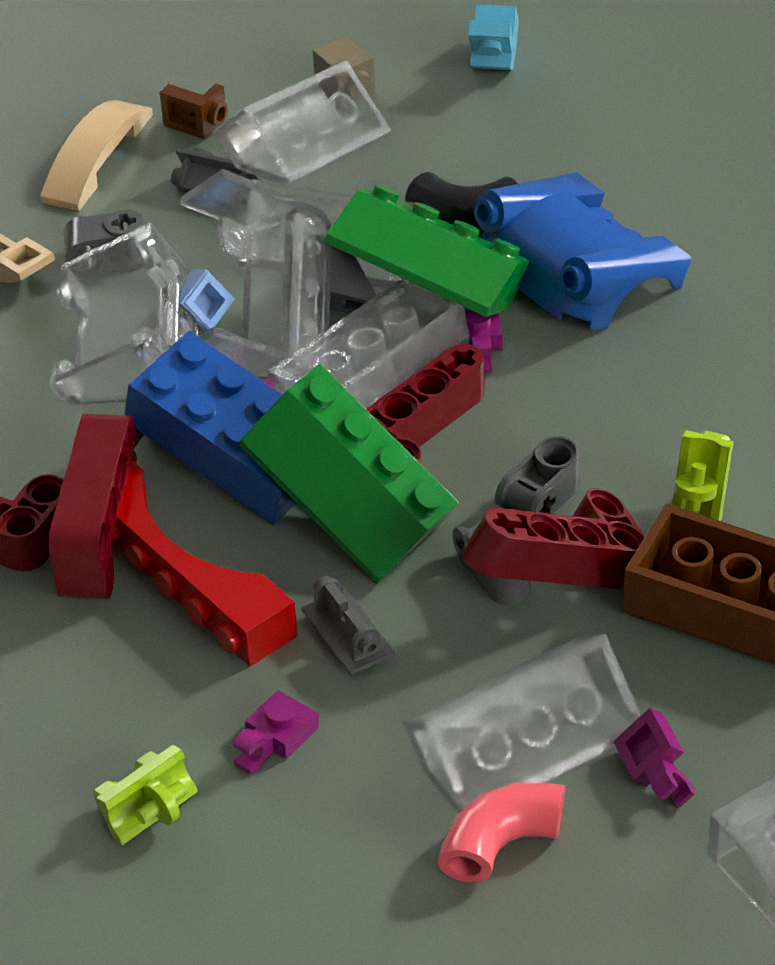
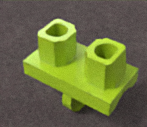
M689 430L684 432L681 440L672 506L718 521L722 520L734 441H730L727 435L707 430L701 433Z
M171 745L160 754L149 751L136 760L133 773L120 782L107 780L93 790V797L100 814L105 818L114 841L124 845L158 820L169 826L180 818L178 806L198 792L195 783L186 770L185 756L182 749Z

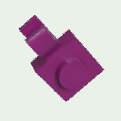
M470 309L453 310L456 345L469 344L478 347L484 355V371H492L490 352L503 349L499 313L486 317Z
M277 690L245 720V730L241 731L233 740L232 746L242 752L234 760V765L248 774H253L273 752L284 758L289 757L319 728V713Z
M648 708L613 743L634 782L644 786L651 784L654 793L659 799L664 800L671 795L676 806L682 807L695 795L691 782L673 763L684 751L663 713Z

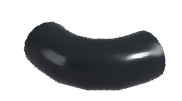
M425 172L415 177L406 190L405 202L413 207L415 202L430 206L440 212L438 219L451 225L457 220L476 228H481L474 216V208L479 194L485 190L518 183L513 178L507 176L481 186H461L449 183L434 173Z

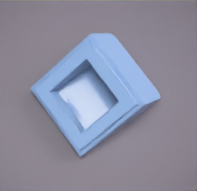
M192 269L186 276L178 304L206 333H211L235 298L207 269Z

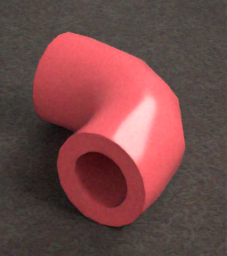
M513 783L481 794L456 815L440 849L438 857L439 868L455 880L472 883L481 882L491 876L498 851L510 841L521 837L557 839L561 826L566 786L553 783Z

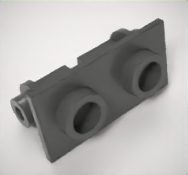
M176 148L175 150L182 165L181 168L173 170L171 183L177 185L178 190L206 196L213 182L216 183L212 192L214 198L243 204L245 201L251 202L253 200L255 187L263 189L264 184L255 166L244 158L231 157V159L217 157L209 151L200 148H194L192 151Z
M322 576L316 580L313 585L315 590L314 602L301 607V611L350 676L395 656L393 648L347 589H343L338 579Z

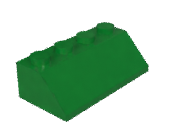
M375 184L373 189H359L355 192L327 232L323 241L486 317L510 309L530 260L518 255L519 247L501 239H495L494 243L478 237L480 230L476 227L457 220L454 221L453 225L438 219L440 212L436 209L415 202L413 207L398 201L400 196L398 192Z
M320 363L292 385L238 443L376 584L431 535L459 503Z

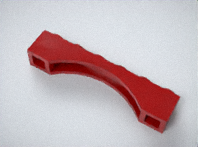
M131 460L111 538V545L115 544L119 547L137 571L141 572L144 570L152 577L163 595L167 598L174 597L184 606L195 624L206 626L216 636L219 644L227 653H235L250 667L296 638L298 632L295 602L266 576L257 573L235 571L210 564L187 553L168 539L155 524L148 511L143 469Z

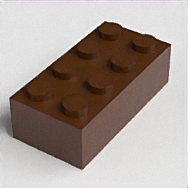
M665 504L625 568L623 612L775 664V539Z

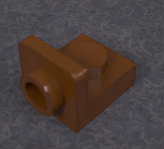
M215 83L203 95L172 84H168L159 92L163 126L205 140L218 126L223 124L227 117L228 106L225 102L223 85Z

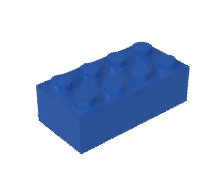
M191 331L186 332L128 384L124 415L133 417L137 430L273 526L296 504L238 445L241 438L282 396L281 393Z

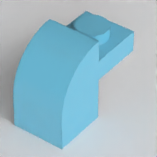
M476 5L475 19L469 20L468 30L471 46V68L513 69L519 25L516 6Z

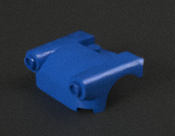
M577 172L485 190L479 194L474 208V216L484 231L482 239L494 243L495 239H501L520 248L518 255L530 260L518 289L558 319L562 318L563 313H566L578 319L589 321L587 324L589 330L608 329L611 319L624 297L642 282L651 278L662 277L667 279L670 286L674 289H681L692 257L664 236L643 238L640 233L624 227L614 219V215L610 211L600 207L605 192Z

